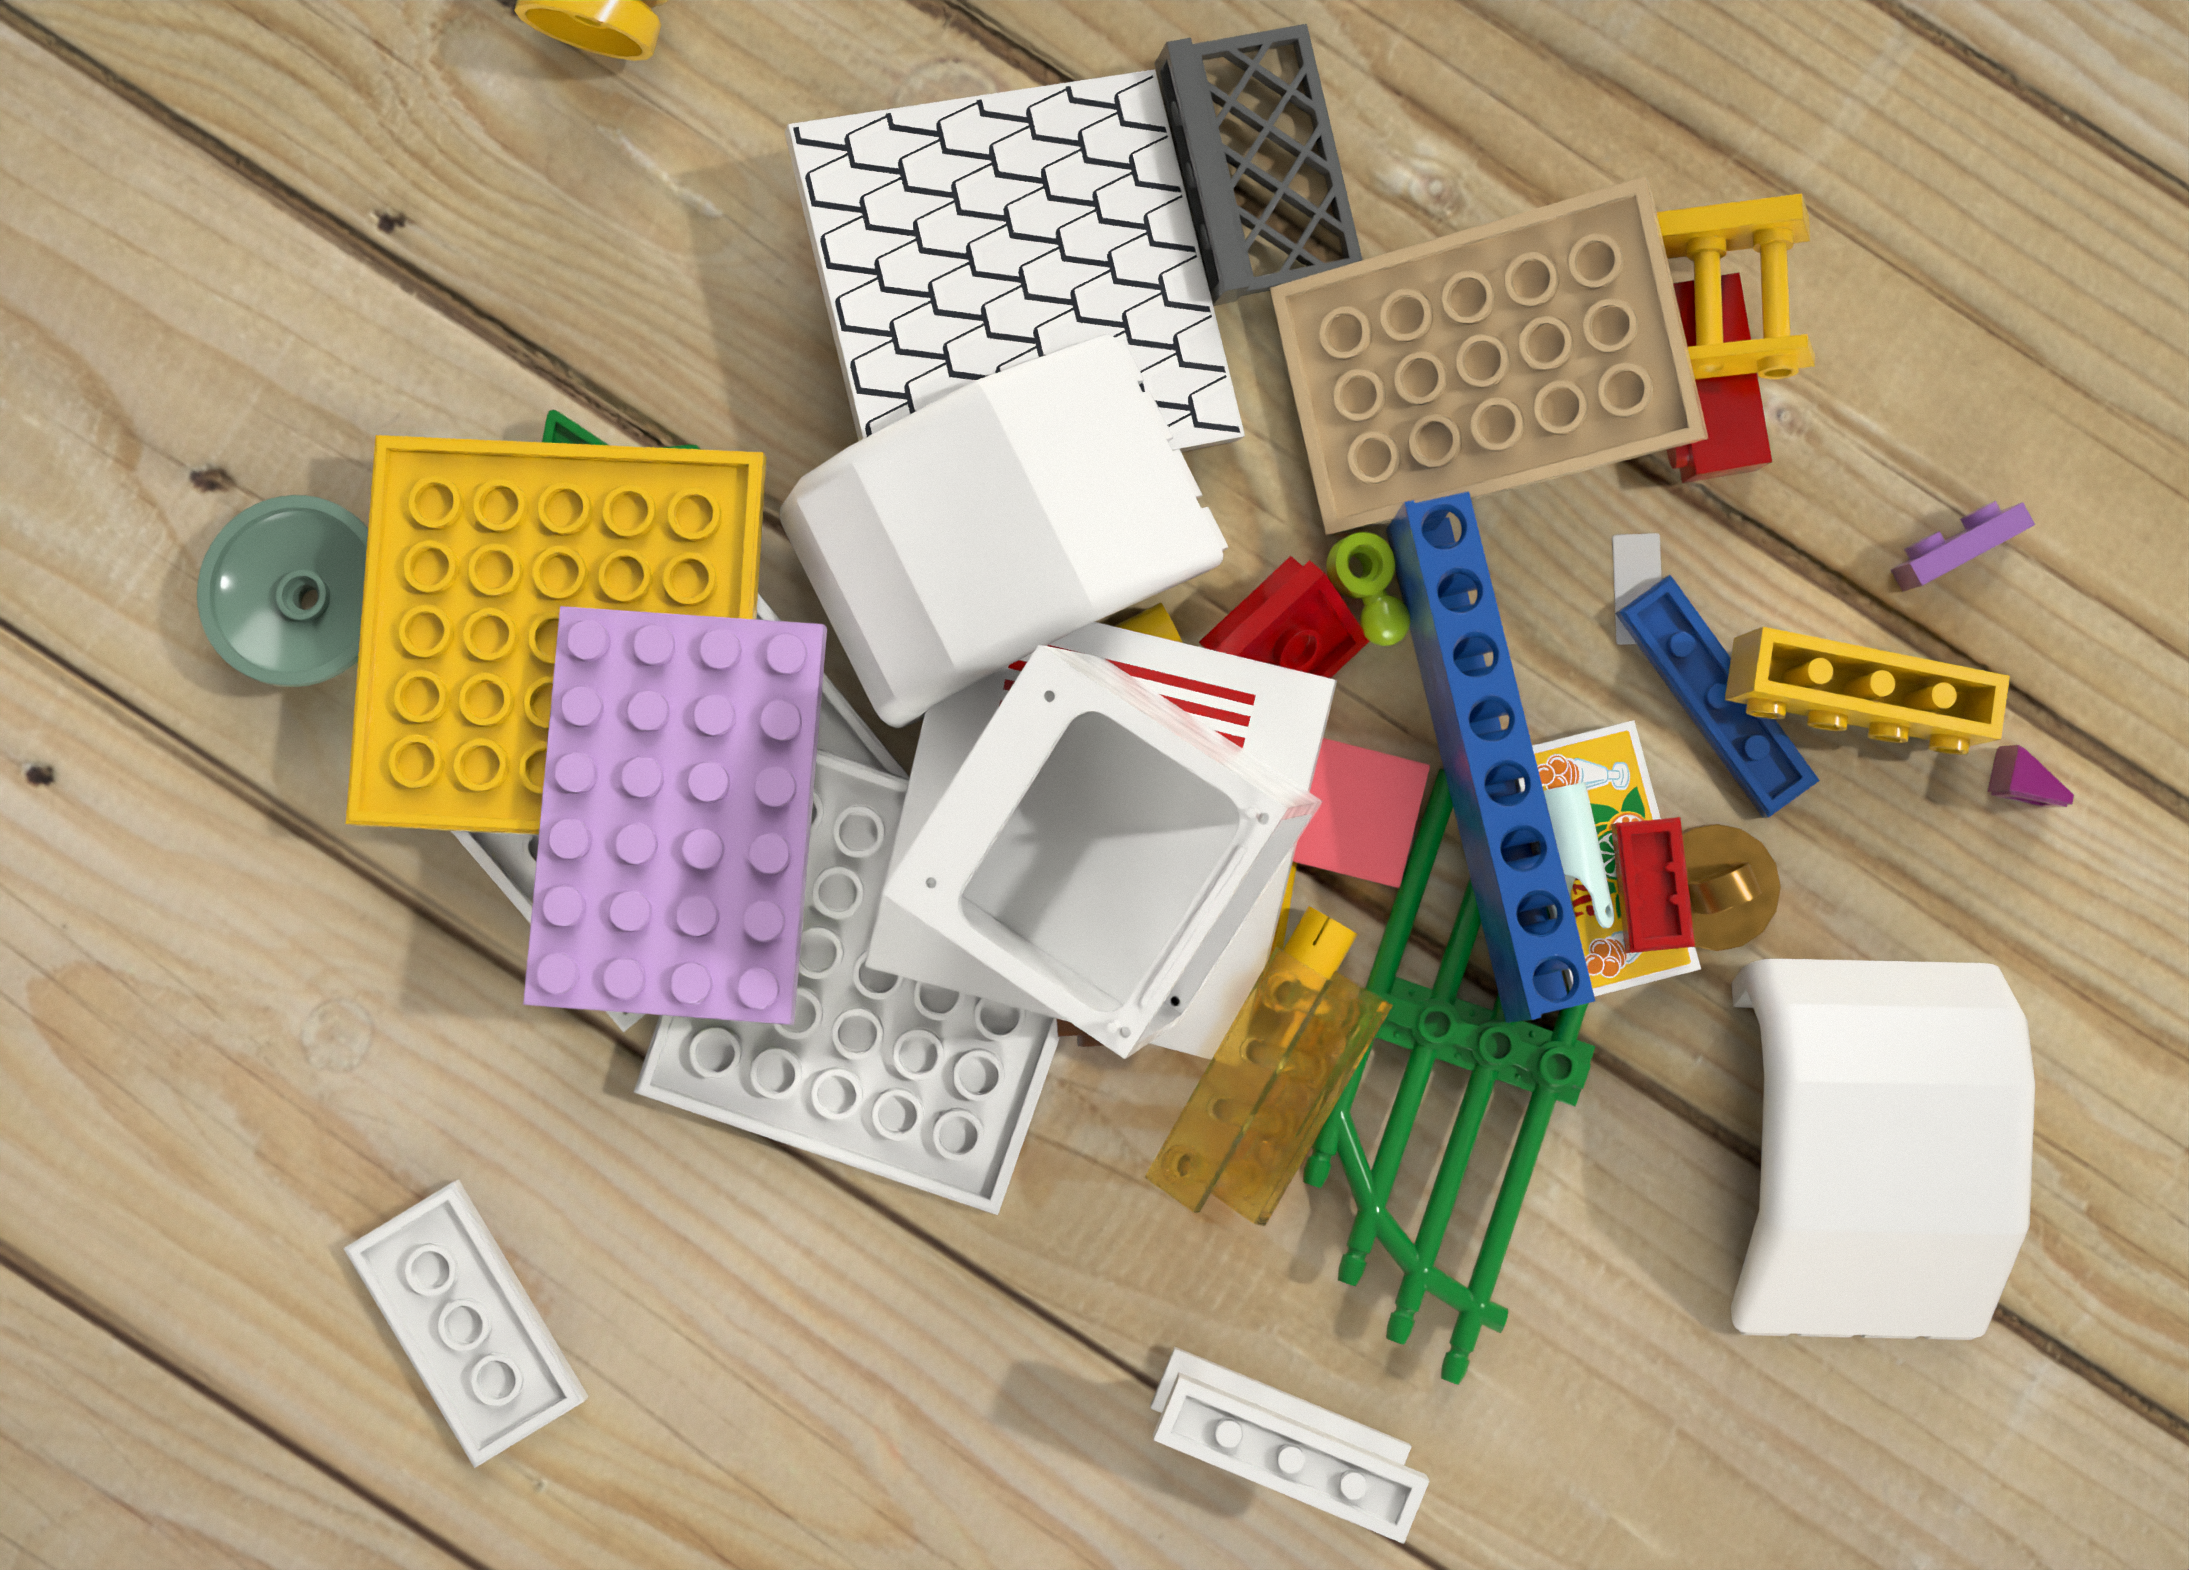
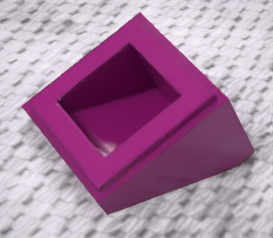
M2020 745L1999 746L1997 748L1987 791L1991 792L1992 796L2045 808L2067 807L2073 804L2074 794L2025 748Z

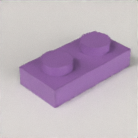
M1996 501L1991 502L1961 518L1960 520L1965 530L1947 540H1944L1941 532L1938 531L1905 548L1904 550L1909 560L1891 569L1902 592L1923 586L2034 526L2035 523L2024 503L2022 502L2000 510Z

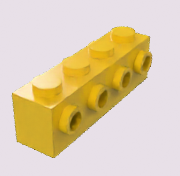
M1760 627L1734 638L1725 700L1747 704L1746 713L1755 717L1784 719L1786 712L1808 716L1807 725L1817 729L1845 731L1847 730V724L1869 728L1868 737L1874 740L1905 743L1908 742V736L1929 740V750L1945 754L1965 755L1969 752V746L2001 740L2010 676L1768 627Z

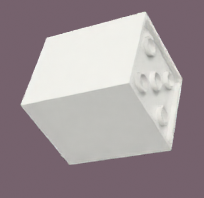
M1038 645L881 894L1126 1059L1180 1022L1323 801L1103 657ZM1172 997H1178L1180 1003H1172Z

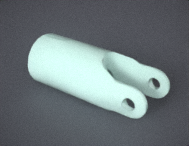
M1586 782L1544 790L1570 900L1573 883L1577 878L1591 895L1594 913L1599 925L1603 928H1610L1614 922V910ZM1553 905L1555 917L1557 918L1556 907Z

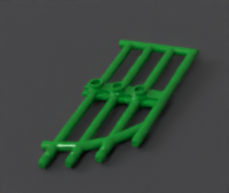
M1439 768L1400 888L1398 889L1311 1146L1313 1153L1307 1158L1304 1167L1303 1182L1321 1188L1327 1180L1332 1167L1330 1160L1336 1155V1152L1338 1153L1358 1209L1346 1243L1348 1247L1347 1253L1342 1255L1339 1264L1338 1281L1356 1287L1367 1265L1365 1261L1366 1255L1371 1253L1375 1238L1377 1237L1404 1272L1395 1300L1396 1310L1391 1312L1387 1324L1386 1339L1402 1345L1406 1343L1415 1324L1414 1314L1419 1312L1425 1291H1428L1459 1312L1449 1341L1451 1349L1446 1352L1441 1368V1379L1459 1385L1467 1372L1470 1363L1468 1356L1474 1351L1482 1325L1498 1333H1501L1505 1327L1508 1318V1308L1490 1300L1555 1103L1559 1101L1576 1107L1581 1089L1584 1088L1591 1067L1590 1062L1596 1046L1577 1040L1589 1003L1559 1010L1553 1031L1524 1021L1506 1023L1499 992L1492 1010L1456 998L1481 925L1471 878H1469L1433 988L1430 989L1396 977L1453 809L1445 771ZM1546 907L1548 918L1550 919L1548 907ZM1569 986L1566 989L1567 994L1570 992ZM1376 1037L1410 1049L1411 1053L1372 1169H1370L1350 1111ZM1435 1059H1439L1472 1072L1415 1243L1413 1244L1387 1210L1386 1205ZM1499 1080L1530 1091L1532 1094L1468 1287L1435 1267L1434 1264L1495 1081Z

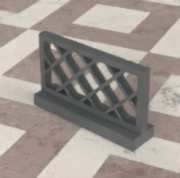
M1307 24L1195 44L1192 43L1191 38L1166 42L1154 64L1213 306L1236 302L1240 296L1270 291V288L1362 261L1361 250ZM1293 44L1299 71L1290 85L1259 65L1268 49ZM1258 51L1253 60L1243 54ZM1224 57L1245 71L1230 96L1208 82L1203 60ZM1251 76L1282 96L1268 121L1236 101ZM1301 80L1305 95L1296 90ZM1288 101L1310 115L1314 131L1304 146L1273 126ZM1213 102L1222 107V110L1218 114L1217 118ZM1228 112L1259 132L1245 157L1222 143L1219 126ZM1266 137L1296 157L1282 182L1251 163L1252 158ZM1315 142L1317 143L1319 156L1310 151ZM1303 162L1325 177L1328 192L1319 207L1288 187ZM1227 163L1237 169L1232 178H1230ZM1243 173L1274 193L1259 219L1236 203L1233 189ZM1280 198L1311 218L1296 244L1265 224ZM1330 203L1334 218L1325 212ZM1241 224L1251 230L1246 240ZM1317 224H1320L1339 237L1343 260L1323 263L1303 249ZM1257 235L1288 254V257L1277 273L1254 277L1248 250ZM1295 260L1306 266L1289 270Z

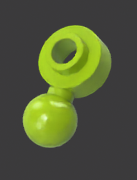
M1369 532L1355 533L1339 540L1331 548L1327 557L1326 569L1329 580L1342 595L1349 598L1362 599L1364 608L1360 615V626L1364 631L1365 637L1370 642L1380 646H1390L1400 642L1409 631L1411 618L1407 606L1400 599L1389 596L1385 590L1395 572V559L1390 546L1381 537ZM1351 557L1359 559L1362 563L1363 573L1360 578L1355 577L1350 572L1349 561Z

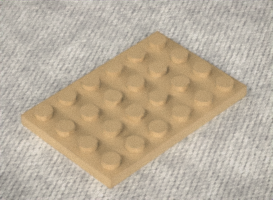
M1646 177L1270 288L1322 521L1327 536H1335L1392 521L1403 503L1414 500L1415 503L1468 491L1471 500L1708 439L1650 181Z

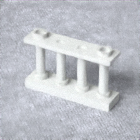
M1175 1346L1150 1405L1151 1409L1161 1412L1153 1433L1154 1441L1403 1544L1429 1483L1426 1474L1404 1466L1411 1450L1409 1443Z

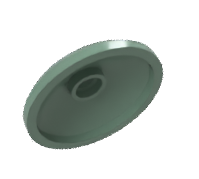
M287 495L267 499L235 516L223 527L211 543L203 559L197 583V607L200 621L209 642L216 652L228 664L244 675L263 683L282 687H301L321 683L345 672L358 662L368 527L365 523L338 504L307 495ZM310 590H316L318 594L316 604L312 608L304 610L302 607L303 596Z

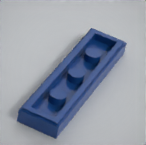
M1671 575L1663 578L1615 613L1762 818H1769L1820 781L1776 719L1751 716L1746 713L1747 704L1725 700L1731 657Z

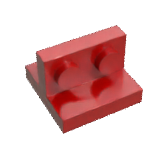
M1290 556L1199 641V644L1205 649L1332 678L1370 641L1365 637L1363 629L1327 575L1310 560L1302 566Z

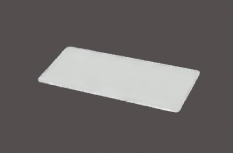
M1658 533L1613 535L1615 613L1661 581L1660 535ZM1615 614L1617 644H1637Z

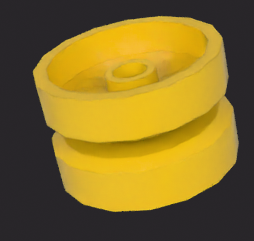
M517 0L514 11L526 24L558 41L607 57L635 61L648 60L653 56L662 24L651 8L662 6L668 0Z

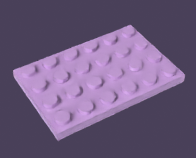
M560 606L523 1005L794 1025L827 627L824 624Z

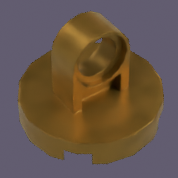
M1709 824L1686 829L1682 832L1695 947L1713 951L1742 947L1763 933L1777 912L1781 885L1776 862L1761 841L1740 828Z

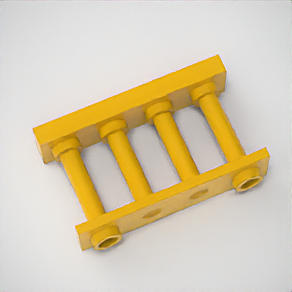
M1802 193L1657 212L1667 259L1687 256L1689 260L1694 261L1696 346L1688 347L1695 379L1758 373L1759 377L1765 379H1783L1798 374L1799 368L1815 367V353L1808 334L1790 336L1787 251L1793 248L1794 243L1810 241L1809 214ZM1753 248L1754 251L1760 253L1763 339L1723 343L1720 259L1727 255V251Z

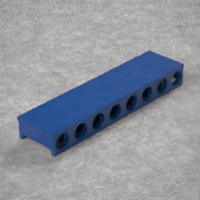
M1468 491L1415 503L1414 500L1404 502L1386 528V534L1395 559V571L1403 603L1407 606L1410 613V632L1506 1023L1537 1019L1541 1018L1540 1014L1595 1002L1470 493ZM1449 512L1453 513L1461 524L1462 532L1457 542H1455L1450 518L1446 517ZM1477 590V599L1475 603L1471 604L1468 592ZM1493 652L1491 666H1486L1483 654ZM1508 715V728L1502 729L1499 717ZM1524 778L1525 789L1522 792H1517L1514 780ZM1539 841L1541 853L1533 856L1530 843ZM1555 905L1557 918H1548L1547 906ZM1570 969L1573 975V985L1567 994L1562 971Z

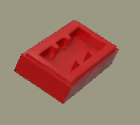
M1681 817L1611 824L1625 953L1695 947Z

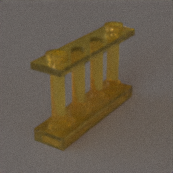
M1276 947L1147 1171L1145 1178L1194 1213H1200L1208 1197L1212 1194L1251 1223L1266 1226L1393 1005L1345 974L1334 971L1330 979H1328L1284 950Z

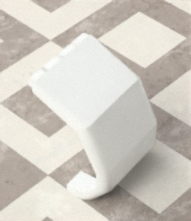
M1103 334L973 381L844 449L801 477L780 508L782 526L875 712L887 725L903 728L924 720L925 712L933 705L978 680L1033 653L1038 645L1047 646L1092 622L1202 575L1221 564L1223 560L1222 551L1226 550L1228 545L1209 507H1200L1197 499L1202 496V493L1180 449L1172 450L1168 444L1173 439V436L1151 392H1142L1139 384L1144 382V378L1125 340H1116L1110 334Z
M1764 959L1747 964L1732 982L1733 1007L1754 1008L1761 1030L1764 1066L1760 1210L1731 1305L1733 1325L1740 1331L1741 1335L1788 1336L1792 1333L1798 1336L1852 1337L1853 1335H1861L1862 1338L1915 1339L1918 1336H1924L1925 1339L1973 1340L1976 1337H1981L1988 1329L2030 1226L2035 1078L2028 1022L2001 970L1993 964L1956 962Z

